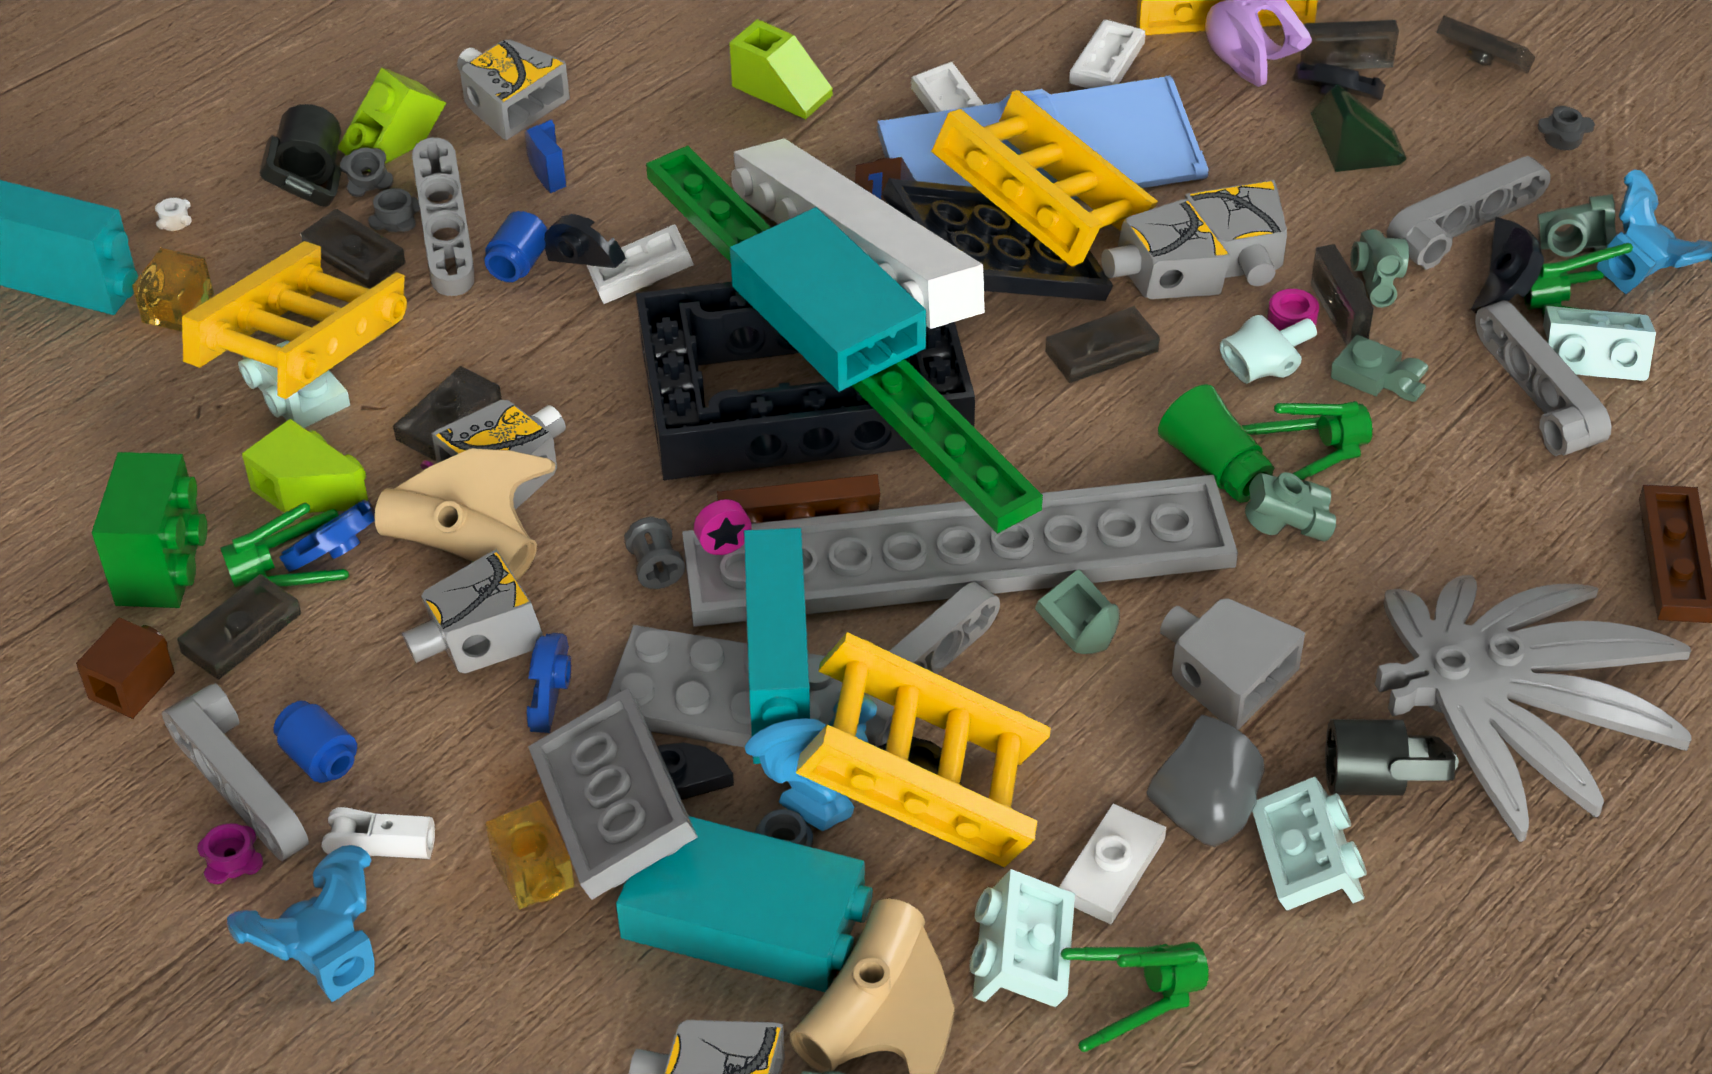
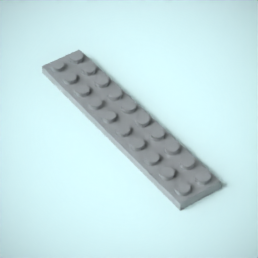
M1214 475L1041 493L1043 495L1042 511L998 534L966 501L752 524V530L801 528L806 614L950 599L964 586L972 582H976L992 594L1056 587L1078 569L1092 583L1235 568L1238 555ZM694 530L682 531L693 627L747 621L745 544L732 553L713 555L703 549Z

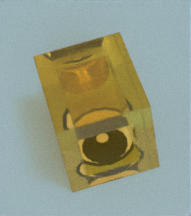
M164 248L159 249L132 285L142 323L181 332L182 316L211 299L214 295L205 257Z

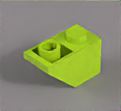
M757 19L729 42L732 87L803 119H807L833 96V88L795 35Z
M381 67L342 138L338 149L345 155H350L353 151L360 148H378L385 152L386 161L384 164H387L414 149L420 141L427 139L446 102L420 82Z
M291 419L284 422L242 453L251 490L283 513L302 503L310 505L308 513L326 512L330 509L346 511L361 500L368 501L364 482L366 473L359 461L352 455H343L328 445L318 432L314 430L307 431Z

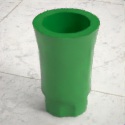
M1205 384L1190 389L1175 400L1164 413L1158 426L1159 437L1185 455L1206 475H1214L1217 487L1225 489L1237 502L1244 503L1251 499L1249 486L1256 475L1263 473L1273 476L1275 467L1271 461L1263 455L1262 448L1231 414L1212 385Z

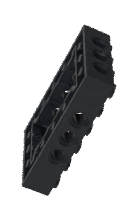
M732 282L636 293L641 347L663 481L913 449L852 386L838 392L828 381L790 386L789 382L779 383V387L744 392H738L737 389L724 390L713 395L709 400L708 407L705 408L702 371L698 370V366L797 354L799 352L732 287ZM955 322L932 329L926 326V349L905 360L975 428V393Z

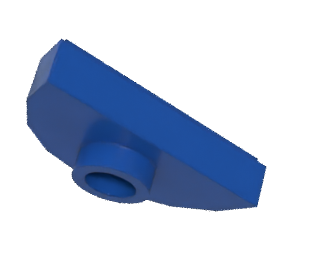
M361 500L282 551V555L279 558L288 572H292L314 561L329 552L332 559H335L361 543L356 534L375 521V510L369 501Z
M563 633L546 634V636H540L536 640L529 670V679L536 680L531 706H527L528 727H530V732L550 733L559 690L568 689L571 656L567 655L569 645L567 636Z

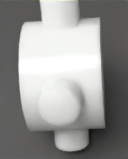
M168 198L156 204L155 211L158 212L159 220L156 222L157 227L161 230L177 231L190 225L192 218L189 217L187 211L191 206L189 201L180 198Z

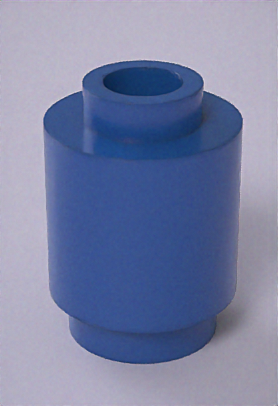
M515 211L507 216L485 250V266L495 278L504 282H515L529 273L545 249L544 237L548 229L542 220L534 214L523 211Z
M297 701L287 706L278 715L274 723V734L277 736L278 746L313 781L324 783L336 780L344 776L351 769L357 752V742L320 705L310 704L307 701Z

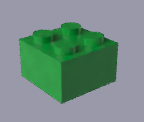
M117 453L92 529V536L115 606L180 608L186 586H192L196 575L195 554L197 547L204 546L206 542L207 519L205 514H199L196 504V479L193 476H188L183 454Z

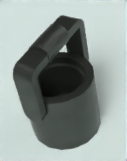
M299 104L289 108L282 115L277 137L271 135L266 144L260 168L261 177L265 181L304 200L322 207L329 206L337 194L342 172L340 166L335 164L341 135L340 124L335 116L323 107L313 104ZM327 181L326 189L319 186Z
M1330 719L1328 723L1325 764L1327 785L1332 795L1337 793L1338 795L1403 796L1408 780L1450 781L1455 779V770L1458 767L1459 761L1450 746L1444 743L1440 737L1407 735L1403 720Z

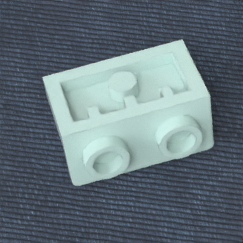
M1546 306L1543 327L1547 336V343L1576 375L1640 381L1648 379L1656 331L1649 315Z
M286 340L282 343L277 344L276 346L282 348L290 341ZM243 356V360L238 362L239 370L247 385L251 389L258 387L261 390L268 408L277 418L283 416L286 420L291 419L303 428H306L350 406L348 391L329 370L289 398L284 399L277 396V368Z
M1316 776L1257 800L1252 812L1278 900L1286 911L1340 889L1345 891L1352 903L1365 899L1359 878L1367 875L1366 868L1353 841L1347 843L1343 829L1351 827V821L1345 805L1337 793L1329 796Z
M1012 869L993 888L988 887L983 891L975 910V920L980 923L979 939L970 960V972L975 974L973 998L986 1002L1002 987L1056 1007L1068 996L1070 960H1064L1061 957V951L1064 948H1071L1075 893Z

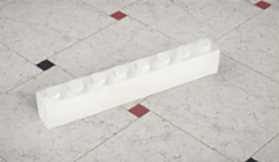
M785 138L734 151L735 169L731 174L734 191L745 202L777 224L817 207L926 309V326L928 328H936L985 313L983 264Z

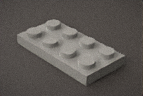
M633 625L606 700L628 688L638 702L651 732L745 748L746 743L752 737L748 643ZM808 653L810 719L819 720L827 725L834 716L833 707L839 699L842 682L818 671L820 662L825 656Z
M628 688L528 746L579 883L591 900L609 889L623 884L631 876L663 857L672 855L682 846L698 837L640 706Z

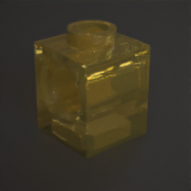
M541 800L485 822L492 859L519 910L536 902L549 901L557 897L562 891L574 887L571 860L567 848Z

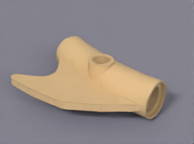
M468 449L430 466L394 489L386 488L383 490L375 508L377 532L383 536L432 546L471 562L497 550L516 580H518L531 566L537 552V543L528 536L516 514L513 502L514 493L522 483L553 472L556 465L548 458L510 450Z
M883 899L876 902L864 930L843 968L817 1004L791 1031L790 1041L793 1048L802 1060L814 1070L820 1073L834 1071L838 1065L850 1059L877 1051H890L904 1059L908 1074L937 1073L945 1054L954 1019V1004L941 962L924 929V916L917 908L896 899Z

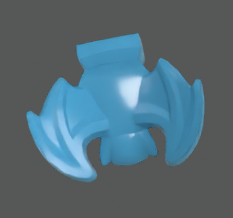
M1640 170L1630 171L1624 178L1627 190L1619 213L1624 233L1620 232L1617 234L1607 248L1631 243L1633 250L1629 253L1598 262L1596 267L1624 294L1629 293L1643 282L1646 277L1659 269L1669 266L1679 268L1706 260L1712 262L1711 241L1697 240L1696 242L1677 239L1669 228L1657 223L1654 212L1659 202L1651 181Z
M865 693L856 737L868 743L865 734V723L875 716L877 706ZM838 701L833 707L834 716L828 724L832 727L834 724ZM804 718L779 722L760 730L746 743L745 751L751 756L760 758L761 766L769 778L777 783L789 782L792 788L782 792L779 800L781 805L788 810L797 812L803 817L805 822L821 831H825L837 823L852 817L855 807L847 796L796 773L800 753L821 732L826 724L816 719Z
M354 845L342 846L334 850L317 865L313 872L314 887L323 889L318 897L314 896L310 900H303L291 905L283 912L279 919L262 918L258 911L255 910L234 912L227 917V926L231 936L239 944L250 942L284 961L289 960V958L298 960L308 972L316 976L319 986L331 1002L339 999L351 989L374 976L375 960L370 939L362 930L354 931L353 925L355 919L367 910V893L363 870L371 864V857L367 851Z

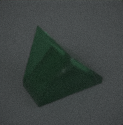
M1338 84L1325 95L1310 113L1335 172L1400 165L1407 160L1394 129Z

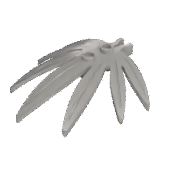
M1472 575L1458 576L1444 586L1438 597L1434 620L1430 619L1425 602L1416 594L1402 589L1386 590L1383 602L1385 612L1397 635L1412 654L1414 660L1407 664L1388 663L1379 665L1375 680L1376 688L1379 692L1393 689L1391 690L1388 710L1392 717L1410 711L1413 706H1429L1433 710L1444 714L1472 770L1518 841L1523 842L1526 839L1529 828L1527 802L1519 771L1503 739L1539 773L1592 816H1600L1604 799L1586 765L1562 736L1539 717L1512 703L1509 699L1684 751L1688 750L1691 742L1690 732L1673 717L1650 702L1623 689L1599 681L1577 676L1547 673L1688 660L1691 648L1687 644L1647 629L1601 621H1566L1521 629L1579 603L1596 598L1597 587L1583 584H1553L1532 588L1500 602L1481 616L1473 625L1465 624L1472 611L1477 593V582Z

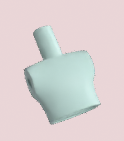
M1256 315L1248 319L1236 333L1221 340L1220 353L1229 369L1246 384L1266 376L1284 378L1294 373L1302 361L1301 355L1294 346L1315 337L1317 329L1313 321L1306 318L1279 331L1264 316Z

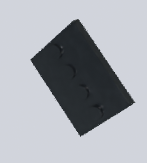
M889 178L882 195L887 204L983 264L984 291L1106 301L1114 286L1090 250L1082 263L1071 267L975 187Z

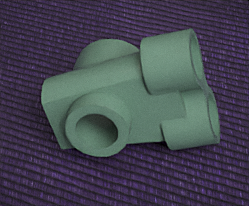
M1613 195L1589 197V203L1537 214L1538 237L1541 250L1551 249L1559 256L1569 257L1578 254L1583 248H1592L1593 252L1607 248L1616 236ZM1564 224H1571L1565 231L1556 230Z
M1369 229L1361 233L1360 241L1353 243L1350 261L1353 271H1362L1366 282L1365 290L1372 304L1376 307H1387L1396 300L1397 290L1393 281L1395 278H1403L1406 274L1409 263V247L1406 239L1385 238L1379 230Z
M1288 472L1281 473L1278 477L1259 473L1254 477L1249 486L1251 500L1245 507V514L1249 522L1257 530L1267 535H1276L1288 524L1300 529L1302 535L1323 542L1331 538L1336 527V517L1333 513L1329 512L1331 502V490L1310 481L1302 482L1297 476Z

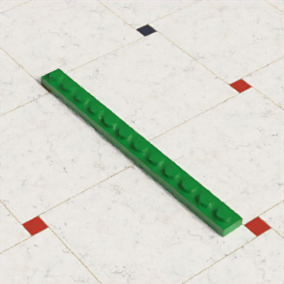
M688 145L646 163L647 179L730 263L731 246L771 228ZM905 359L852 385L997 534L1042 511L1043 495Z

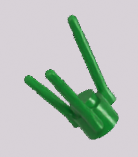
M1624 243L1561 262L1543 264L1538 279L1524 296L1526 308L1528 310L1541 309L1543 318L1546 306L1574 308L1561 306V302L1570 300L1571 284L1602 279L1605 275L1599 270L1570 274L1567 271L1629 253L1633 250V245L1631 243Z
M1356 401L1343 404L1277 403L1274 405V411L1279 414L1322 416L1241 425L1249 435L1318 429L1323 444L1325 446H1333L1337 450L1292 473L1300 480L1311 477L1343 460L1360 457L1361 451L1359 446L1368 444L1371 441L1373 432L1372 420L1367 408Z
M302 503L256 530L232 539L233 543L220 547L235 588L249 584L252 594L273 587L347 579L349 572L345 569L266 576L265 571L275 568L269 549L329 522L338 516L337 510L330 509L275 533L310 511V505Z
M1195 942L1170 946L1168 944H1161L1150 947L1064 948L1061 951V957L1064 960L1117 961L1120 967H1144V977L1150 990L1163 994L1162 999L1081 1040L1078 1048L1082 1052H1087L1101 1044H1105L1170 1010L1189 1007V993L1204 990L1209 978L1207 958L1202 948Z

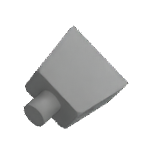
M1229 598L1218 600L1201 618L1196 617L1180 606H1175L1168 612L1160 628V633L1176 643L1172 675L1175 681L1219 720L1233 726L1237 730L1300 668L1305 632Z

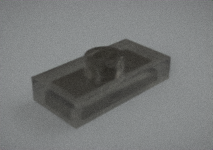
M1443 16L1436 31L1446 42L1468 50L1465 57L1487 67H1491L1493 61L1528 74L1536 58L1524 46L1447 16Z
M1396 20L1305 23L1304 27L1309 32L1312 42L1301 51L1300 62L1313 66L1316 63H1324L1348 69L1393 68L1399 34Z
M334 209L300 233L302 242L306 241L321 246L322 260L370 289L406 263L402 247L338 209Z
M1335 244L1316 247L1311 287L1346 346L1356 335L1369 339L1374 308L1366 297L1363 282L1360 278L1354 277Z
M1133 306L1046 337L1045 352L1068 382L1072 383L1159 352L1160 336L1137 308Z
M462 366L458 367L393 425L395 439L435 461L436 454L432 433L502 400L500 386Z
M259 574L177 638L181 654L219 680L300 616L299 602L291 594L262 574Z

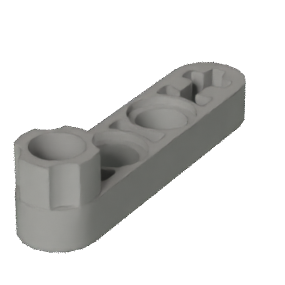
M431 137L417 143L412 152L430 281L438 293L445 296H458L471 289L474 284L475 275L456 153L453 145L447 140ZM450 194L453 196L451 200L442 204L433 203L427 199L429 197L431 201H442L448 199ZM442 228H452L459 232L455 238L447 241L436 239L433 236L436 231ZM454 257L457 274L448 275L445 259Z
M1533 157L1519 158L1401 210L1390 222L1387 229V238L1406 239L1409 247V258L1425 270L1433 268L1450 251L1452 238L1536 201L1547 189L1551 174Z
M1503 300L1482 307L1477 311L1475 324L1480 340L1543 411L1544 414L1540 418L1539 428L1543 434L1544 445L1552 455L1558 456L1562 454L1565 456L1609 439L1612 426L1609 414L1602 402L1510 302Z
M976 582L969 583L889 650V652L938 674L989 629L999 612L1000 599ZM866 694L876 704L877 711L875 716L865 723V734L868 743H875L876 747L887 743L894 706Z
M216 683L206 686L162 712L164 723L176 744L244 822L254 829L258 838L277 859L284 861L309 845L306 831L293 810L224 734L240 723L236 710L231 705L227 695Z

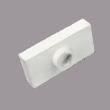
M1103 19L1071 68L1069 83L1088 89L1119 84L1143 47L1146 30Z
M952 61L912 76L911 89L929 113L984 105Z
M671 225L621 247L626 259L618 267L608 268L587 265V268L603 304H606L640 288L648 287L656 281L694 264L676 225Z
M1112 804L1059 888L1075 893L1074 908L1112 925L1164 842L1166 827Z

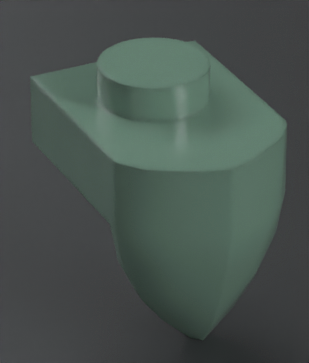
M1079 569L1039 599L1035 610L1074 652L1080 654H1091L1106 650L1113 640L1120 620L1119 607L1116 604H1111Z

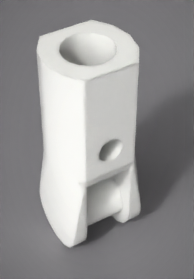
M346 807L335 808L329 814L328 823L332 829L330 833L323 837L321 846L327 854L342 846L354 845L367 851L369 856L431 858L435 841L433 817L376 814Z

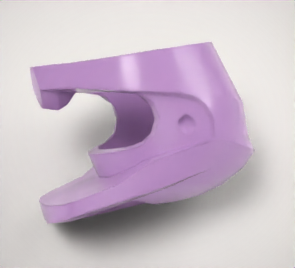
M1225 0L1212 6L1207 13L1205 31L1212 50L1241 78L1257 87L1267 83V59L1276 60L1302 51L1312 42L1309 32L1286 0ZM1263 9L1271 10L1278 17L1285 35L1283 46L1277 45L1267 36L1259 21L1258 11Z

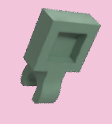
M1356 335L1332 363L1331 379L1373 396H1377L1385 388L1405 400L1415 402L1426 389V385L1418 381L1427 372L1428 365L1417 358H1406L1401 361L1402 352Z

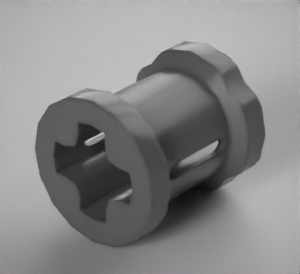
M655 517L642 518L632 523L624 535V543L627 550L635 555L638 562L636 567L638 581L642 586L649 589L668 587L676 583L685 571V563L682 556L673 549L670 542L673 537L672 529L665 519ZM646 533L650 534L653 541L652 544L648 545L645 538ZM661 561L664 568L663 572H659L656 562Z

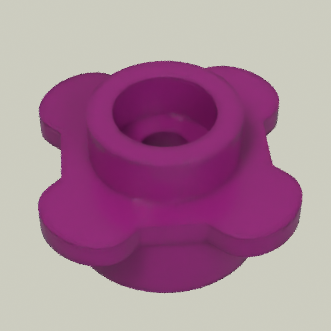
M234 823L222 824L210 830L199 842L197 850L199 855L206 859L207 867L204 870V876L209 883L222 884L228 878L239 877L244 873L252 875L262 868L263 857L260 853L255 852L253 845L257 838L253 828Z

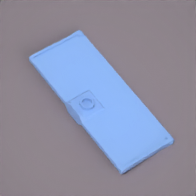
M1171 75L1057 94H1049L1043 89L1021 92L1141 188L1208 178L1209 169L1203 153L1200 151ZM1011 94L998 103L960 109L985 127L999 122ZM957 109L877 121L878 135L885 158L902 157L916 181L974 187L931 152L948 112ZM1008 140L1001 141L1017 155L1023 153ZM1036 169L1052 183L1058 182L1044 169ZM1077 196L1071 197L1072 199H1079Z

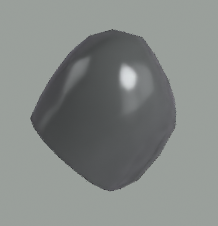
M1201 715L1190 729L1182 744L1157 770L1147 788L1146 794L1149 801L1178 827L1203 844L1216 847L1229 841L1242 831L1247 824L1257 803V793L1265 771L1264 759L1249 738L1236 728L1221 720Z

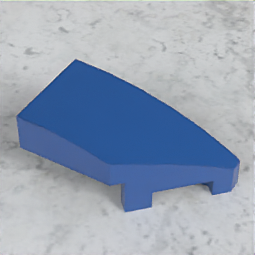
M552 119L527 129L524 132L527 155L539 181L549 193L566 187L563 153L556 142L555 125Z

